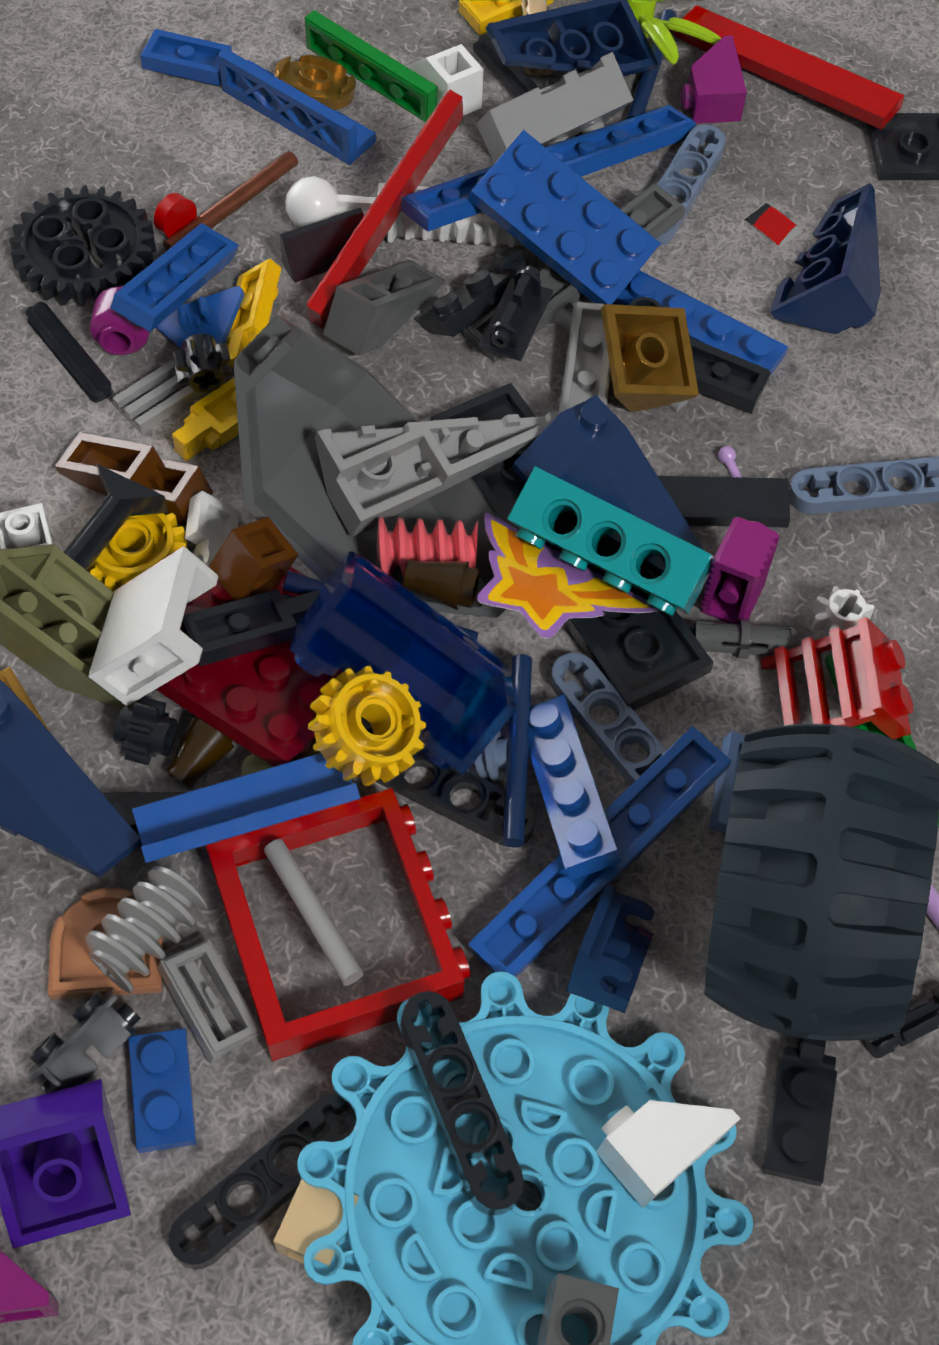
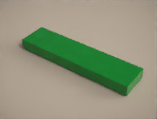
M313 10L304 17L307 49L320 57L340 63L347 69V74L353 75L355 79L422 121L426 122L437 107V85L319 12Z

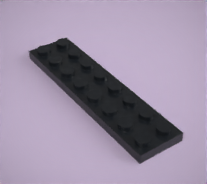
M509 383L431 417L430 421L478 417V421L500 420L505 415L519 414V418L536 416L513 384ZM525 450L471 477L500 520L515 528L517 527L507 518L525 483L512 468L514 462ZM571 512L561 514L555 523L556 533L564 535L573 531L577 525V516ZM607 535L603 536L598 543V553L603 557L612 556L620 549V543ZM545 542V544L549 547L559 551L560 553L562 552L561 549ZM590 564L587 566L602 576L606 573ZM642 565V577L653 579L644 565ZM633 586L630 589L631 592L646 600L649 597V594ZM676 610L673 616L661 611L647 613L603 611L604 616L569 618L564 623L585 655L595 663L610 681L627 707L630 706L633 710L711 673L714 662Z

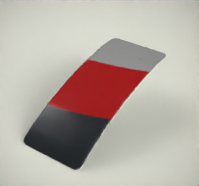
M767 203L744 219L766 235L778 247H781L803 232L788 217Z

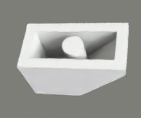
M649 1100L634 1113L627 1105L601 1128L607 1137L596 1153L641 1207L644 1208L727 1134L741 1118L733 1109Z

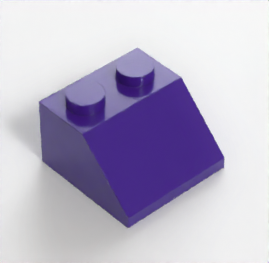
M102 1079L0 1106V1208L13 1249L131 1216L114 1123Z

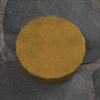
M300 55L299 61L290 62L291 56H288L276 64L275 77L332 110L345 108L353 101L356 80L353 75L348 77L346 75L347 69L338 62L315 55Z

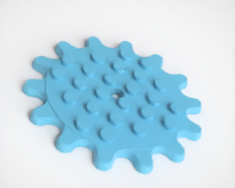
M499 971L485 978L481 986V1007L479 1013L475 1018L459 1024L519 1163L523 1179L534 1183L541 1194L540 1206L535 1211H524L514 1205L505 1214L496 1216L483 1214L469 1200L407 1046L401 1060L392 1066H377L358 1056H348L341 1059L335 1065L332 1072V1085L335 1092L349 1102L354 1109L356 1115L355 1128L344 1140L337 1142L317 1141L306 1145L300 1152L297 1168L301 1179L305 1183L316 1188L329 1190L337 1196L342 1205L343 1215L338 1228L332 1233L313 1241L306 1249L303 1260L304 1269L308 1277L315 1283L330 1285L342 1281H353L363 1286L368 1292L371 1300V1314L367 1322L355 1335L352 1345H537L548 1284L558 1273L619 1288L610 1345H656L657 1339L664 1330L676 1326L686 1328L703 1338H713L725 1330L730 1319L729 1307L725 1299L711 1289L704 1281L700 1270L701 1258L704 1252L712 1246H735L745 1242L752 1234L754 1224L752 1215L745 1205L733 1199L722 1198L709 1188L705 1179V1166L713 1155L731 1147L736 1139V1125L644 1208L641 1207L596 1153L607 1137L601 1128L625 1106L628 1105L635 1113L649 1100L676 1103L671 1094V1081L685 1059L684 1047L677 1037L665 1032L655 1033L641 1045L624 1047L612 1040L608 1034L606 1019L609 1007L570 994L561 1012L553 1016H542L528 1008L524 1000L521 983L515 976L508 972ZM409 999L401 1004L397 1013V1023L400 1031L403 1009ZM419 1009L417 1021L413 1024L415 1027L425 1026L428 1029L432 1044L430 1050H423V1053L428 1055L440 1046L435 1034L437 1021L441 1017L439 1015L429 1016L425 1009ZM448 1039L442 1045L453 1044L451 1039ZM441 1060L433 1068L434 1079L443 1088H458L465 1081L464 1069L454 1060ZM464 1114L458 1118L455 1124L457 1135L465 1143L479 1144L488 1137L489 1131L486 1122L476 1114ZM492 1148L480 1158L467 1159L472 1167L480 1160L484 1164L487 1179L480 1187L484 1194L494 1192L498 1200L504 1199L503 1192L510 1184V1181L507 1177L497 1179L489 1164L492 1155L499 1154L497 1148ZM354 1194L359 1196L356 1206L354 1205ZM331 1249L335 1252L330 1266L315 1260V1256L319 1251ZM575 1315L562 1317L561 1332L565 1340L571 1345H587L590 1334L586 1323Z

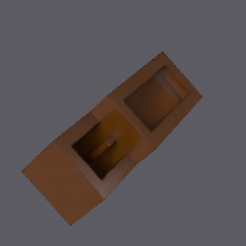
M79 432L55 465L60 474L79 485L105 496L108 495L101 483L96 464L165 496L168 513L164 514L173 513L176 516L177 524L187 526L190 498L201 491L209 495L213 493L199 466L161 459L152 445Z

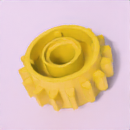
M160 513L129 516L87 571L114 592L183 546L187 548L185 530L183 527L177 526L176 516L173 513L167 515Z
M365 666L356 674L349 668L336 677V680L333 678L320 689L323 695L311 703L310 708L317 714L316 718L308 723V729L315 733L316 743L313 745L315 751H320L327 760L325 766L328 769L334 767L342 772L343 780L347 782L354 777L361 778L364 786H370L379 779L384 783L389 782L397 777L399 772H403L415 763L412 755L424 747V743L418 738L420 731L426 728V722L420 719L418 708L421 705L409 693V686L406 683L400 684L392 679L391 672L386 671L383 674L373 673L371 666ZM361 717L371 724L374 734L369 733L364 728Z

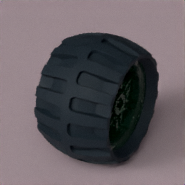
M813 723L791 724L745 734L734 783L718 879L704 995L725 1010L746 1021L772 1031L799 1038L849 1041L877 1038L900 1032V1029L904 1026L909 1002L912 997L929 903L938 833L939 764L899 741L849 726Z

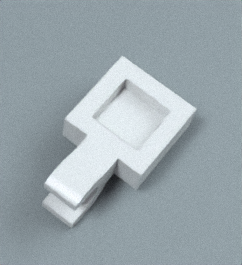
M201 491L190 498L185 539L196 544L193 554L209 567L231 530L238 528L240 511Z

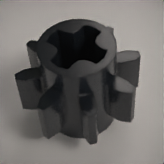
M194 334L183 341L181 345L182 350L173 351L178 383L182 384L189 381L190 387L197 392L214 391L223 384L224 376L232 375L231 358L227 343L224 342L216 345L215 339L211 335Z
M142 697L140 703L135 702L133 704V708L124 706L121 709L115 723L113 739L115 744L122 745V750H126L125 760L149 766L152 757L156 758V755L167 756L170 753L176 737L177 720L169 717V713H165L166 703Z

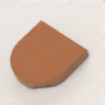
M100 888L89 891L80 896L81 899L56 920L50 939L48 996L50 999L89 997L95 991L104 996L112 987L116 990L117 995L163 992V978L158 971L159 963L162 960L146 953L142 958L150 973L147 976H143L130 970L127 976L134 990L128 993L118 987L98 969L88 954L91 951L86 944L85 937L92 930L106 935L101 920L108 914L121 918L117 904L123 898H130L136 901L131 891L122 888ZM161 937L158 942L163 949V937Z

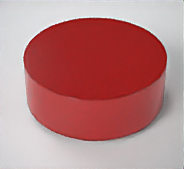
M171 193L165 196L157 205L154 213L155 228L170 238L197 217L196 205L180 193Z

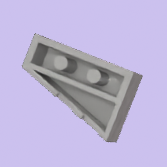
M613 52L601 57L600 61L589 70L577 74L575 69L563 75L564 80L543 89L537 87L489 110L476 124L493 163L499 159L523 129L544 147H548L579 134L583 135L605 127V122L630 104L633 98Z

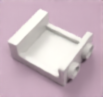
M183 546L115 590L88 677L128 706L199 664L203 648L184 634L180 627L186 604L215 587L218 575Z

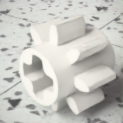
M834 586L829 600L824 597H817L812 610L816 616L813 620L811 631H821L823 636L826 637L830 635L829 630L835 627H839L842 631L858 625V619L864 617L870 619L875 607L870 604L866 605L859 590H840L837 586Z

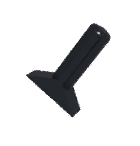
M96 464L101 483L108 496L64 550V553L87 571L129 516L168 513L165 496Z

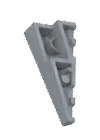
M549 411L545 416L519 418V414L505 415L500 420L478 421V417L408 422L403 427L375 429L374 425L361 426L357 431L334 433L331 432V429H322L316 433L315 442L327 496L351 537L377 525L379 517H384L385 521L527 449L559 413L557 411Z

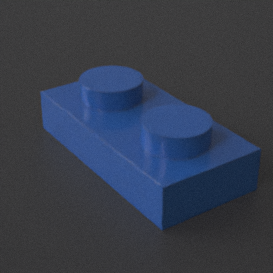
M155 29L140 55L142 69L219 86L221 83V73L218 55L226 49L232 51V46Z
M186 1029L130 1036L129 1051L136 1149L138 1153L197 1145Z

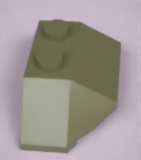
M54 544L0 549V644L59 688L120 709L126 706L88 677L114 592ZM142 698L138 699L135 702L140 703ZM133 702L132 704L128 705V707H132V708H133V704H134L135 702Z

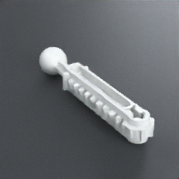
M311 176L301 178L292 184L287 193L285 204L290 220L300 228L360 207L365 216L376 197L341 195L337 193L336 188L327 180ZM379 183L377 196L386 183ZM418 186L415 192L429 187ZM401 211L386 234L389 243H392L397 236L405 237L407 240H410V238H422V240L438 239L441 242L445 240L457 241V243H462L463 241L474 242L477 245L479 243H491L492 246L497 244H506L509 247H514L515 245L524 246L484 212L427 232Z

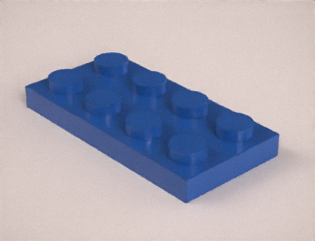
M524 129L471 190L467 198L596 304H613L661 244Z

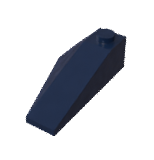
M591 0L489 23L485 28L502 64L507 66L570 72L576 69V72L582 73L591 69L600 61L601 57L613 52L623 76L655 69L659 64L627 0Z
M871 183L832 203L813 232L818 241L808 251L800 252L795 260L796 264L803 266L800 274L795 281L791 277L784 278L777 288L770 311L775 319L838 334L850 327L854 329L860 328L876 315L881 287L875 189Z
M597 395L559 413L513 464L512 469L525 484L536 466L704 550L628 428ZM615 533L607 534V536L619 542L621 547L622 540L620 535ZM653 555L646 558L642 565L661 576L666 568V560L662 556Z
M0 680V828L14 836L20 834L44 846L46 852L97 877H101L142 844L140 837L35 714Z

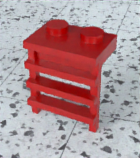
M864 617L858 619V625L842 631L839 627H835L829 630V636L814 640L812 637L801 639L802 645L789 650L784 646L774 649L775 655L761 659L762 669L777 668L784 725L802 724L793 662L804 659L813 724L854 727L871 721L893 740L910 735L911 729L908 714L913 713V702L908 689L902 683L900 670L905 668V657L899 643L895 639L890 640L870 619ZM831 649L842 716L830 719L821 653Z

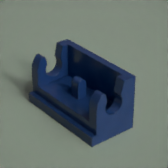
M606 884L578 951L566 992L625 1013L654 934L642 926L630 924L625 916L636 915L643 920L651 921L655 912L647 903L616 892L617 887Z

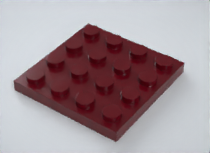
M293 567L289 568V571L304 575ZM285 574L276 589H278L281 595H290L291 598L299 596L298 594L282 590L286 577ZM217 581L215 587L186 604L184 615L233 602L234 600L221 583ZM327 604L325 625L309 630L307 634L291 641L201 667L197 664L155 690L273 767L303 759L313 749V745L316 743L315 733L308 729V723L316 718L317 713L310 706L313 701L323 695L320 689L333 678L336 680V677L349 668L355 674L365 666H371L375 674L389 672L408 650L410 639L381 621Z

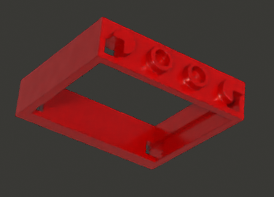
M393 788L206 845L213 874L272 1062L397 1020V1013L401 1004L417 993L426 991L439 993L449 1002L463 998L464 979L471 977L469 965L462 947L452 948L446 932V930L452 929L448 908L442 897L434 899L428 884V882L434 881L430 860L425 850L416 852L411 838L412 835L417 833L412 812L408 804L399 806ZM384 821L439 972L285 1023L236 867L267 858L264 853L265 847L277 839H282L290 851Z

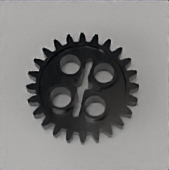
M83 185L80 193L73 195L72 191L66 187L64 188V197L59 199L54 194L48 193V204L44 205L37 201L32 202L34 214L21 212L20 216L23 224H14L12 228L15 237L9 238L12 250L10 254L14 268L18 271L21 282L28 281L32 293L42 289L44 300L47 301L56 294H59L61 305H66L71 297H77L80 307L85 305L87 297L93 296L96 300L104 290L125 286L133 277L141 273L145 266H149L154 262L152 253L156 252L152 221L147 220L146 210L144 208L137 209L136 201L133 198L123 202L120 191L107 197L105 187L103 186L95 194H89L87 185ZM71 224L76 229L78 236H74ZM92 250L94 261L99 266V268H96L90 260L88 251Z

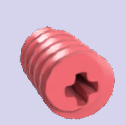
M379 517L377 565H380L384 579L391 580L397 566L400 567L404 579L406 567L410 559L417 561H469V567L476 568L478 521L471 535H467L462 520H457L452 533L447 534L442 519H437L432 533H427L424 521L421 518L417 519L413 531L407 532L403 518L398 517L393 531H388L384 517Z

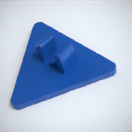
M235 286L207 297H199L198 300L178 307L156 328L180 350H182L181 345L183 341L194 334L211 335L215 339L216 345L224 343L228 338L238 313L244 292L240 286Z

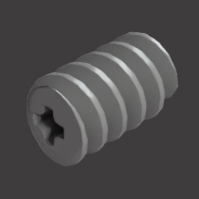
M155 865L148 872L151 884L140 881L133 887V895L136 901L130 898H123L117 904L121 918L108 914L101 920L106 935L92 930L85 937L86 944L91 951L88 954L92 962L113 983L128 993L134 990L127 976L130 970L143 976H147L150 973L142 958L146 953L160 960L166 956L158 940L161 937L174 943H178L181 940L174 923L178 920L190 927L197 923L189 907L193 904L201 909L208 910L205 901L192 885L176 872L163 866Z

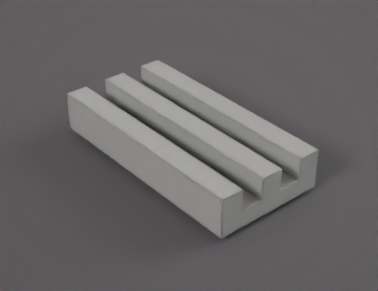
M174 358L112 397L114 407L141 434L206 393L193 390L189 384L142 416H138L188 383H178Z
M210 939L160 961L158 971L210 1065L219 1061L222 1055L228 1052L232 1054L240 1050L242 1045L248 1042L251 1044L261 1038L262 1030ZM201 957L230 1011L241 1027V1031L234 1033L219 1006V1002L211 988L207 985L194 960ZM178 967H182L185 975L187 976L190 984L196 992L214 1027L222 1039L221 1041L218 1042L217 1038L215 1037L212 1029L210 1028L193 995L191 994L188 986L186 985L183 977L181 976Z

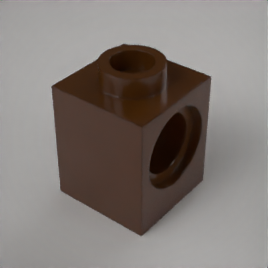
M266 517L232 529L210 563L209 568L218 575V581L232 599L236 601L275 590L299 554L272 520Z

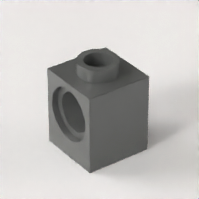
M558 1273L548 1284L537 1345H571L565 1340L561 1332V1320L566 1315H575L586 1323L590 1334L587 1345H610L619 1288Z

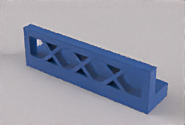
M228 49L218 55L223 92L346 164L351 165L376 142V133L304 94L254 62L245 60Z
M320 753L136 807L132 811L142 842L141 849L145 863L361 799L357 785L352 783V780L348 782L343 780V773L334 767L328 769L325 766L327 760Z

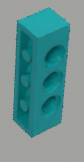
M536 466L507 520L519 528L516 537L535 545L541 550L545 542L561 549L562 552L558 558L584 572L588 564L606 572L602 581L627 594L632 586L649 594L646 603L670 616H673L676 609L686 614L690 613L709 577L714 559L712 554ZM565 512H575L578 521L574 530L564 535L557 534L555 531L557 518ZM610 533L620 535L622 542L619 551L609 557L600 556L598 553L600 539ZM653 555L665 558L666 568L661 576L655 579L642 577L641 566L646 558Z

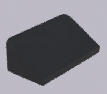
M361 207L280 234L282 263L293 282L296 283L329 270L363 219L364 213Z

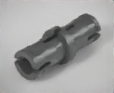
M739 619L738 624L704 622L700 620H694L692 633L706 652L736 653L738 659H748L749 654L772 656L775 655L774 649L784 646L789 650L796 645V630L794 626L751 625L749 619Z

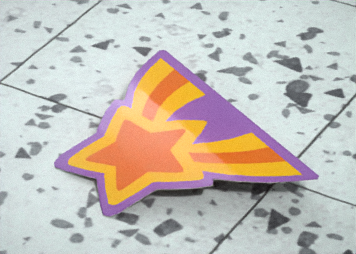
M485 513V530L495 551H489V561L495 577L478 593L477 600L486 605L519 611L542 638L549 639L553 637L569 618L604 616L603 611L627 613L659 611L648 605L646 599L629 591L627 594L602 581V575L588 567L584 572L574 565L562 561L558 558L561 553L544 544L541 550L535 545L516 537L519 529L499 518L496 519L490 513Z

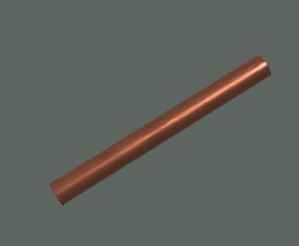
M291 151L285 152L164 241L163 247L168 251L201 223L211 229L297 166V157Z

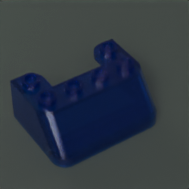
M349 551L336 567L295 629L290 650L296 654L294 656L295 661L314 676L320 677L322 673L333 676L339 669L342 670V673L349 668L356 674L365 666H371L375 674H383L388 671L391 672L392 679L400 684L406 683L409 686L408 691L414 700L420 702L421 707L418 710L421 721L426 722V728L421 731V738L426 744L423 752L433 763L443 769H448L452 766L464 775L516 711L511 671L498 656L369 560L353 551Z

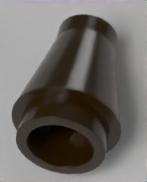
M410 559L404 575L403 588L420 593L457 611L460 609V606L472 608L477 594L480 569L469 567V561H417Z
M192 717L179 747L165 772L172 778L176 777L187 788L191 789L201 776L235 748L232 744L233 740L200 718Z

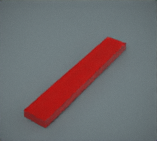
M698 5L682 18L709 29L721 38L733 36L741 68L882 130L903 106L905 95ZM674 31V36L705 52L714 46L701 39Z
M452 90L445 93L306 303L310 322L324 328L337 286L359 277L401 213L402 197L415 192L463 119V96Z

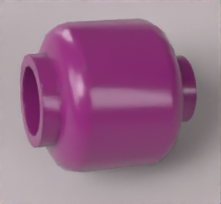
M122 287L109 288L97 297L90 323V332L94 341L105 351L114 355H126L140 351L147 344L150 333L146 329L132 324L127 318L110 309L114 294Z

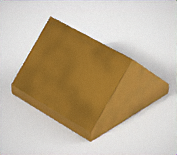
M605 304L601 307L614 395L630 412L693 399L699 395L685 308Z

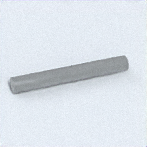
M282 839L272 841L265 847L264 853L343 985L348 986L357 982L363 976V971L284 841Z

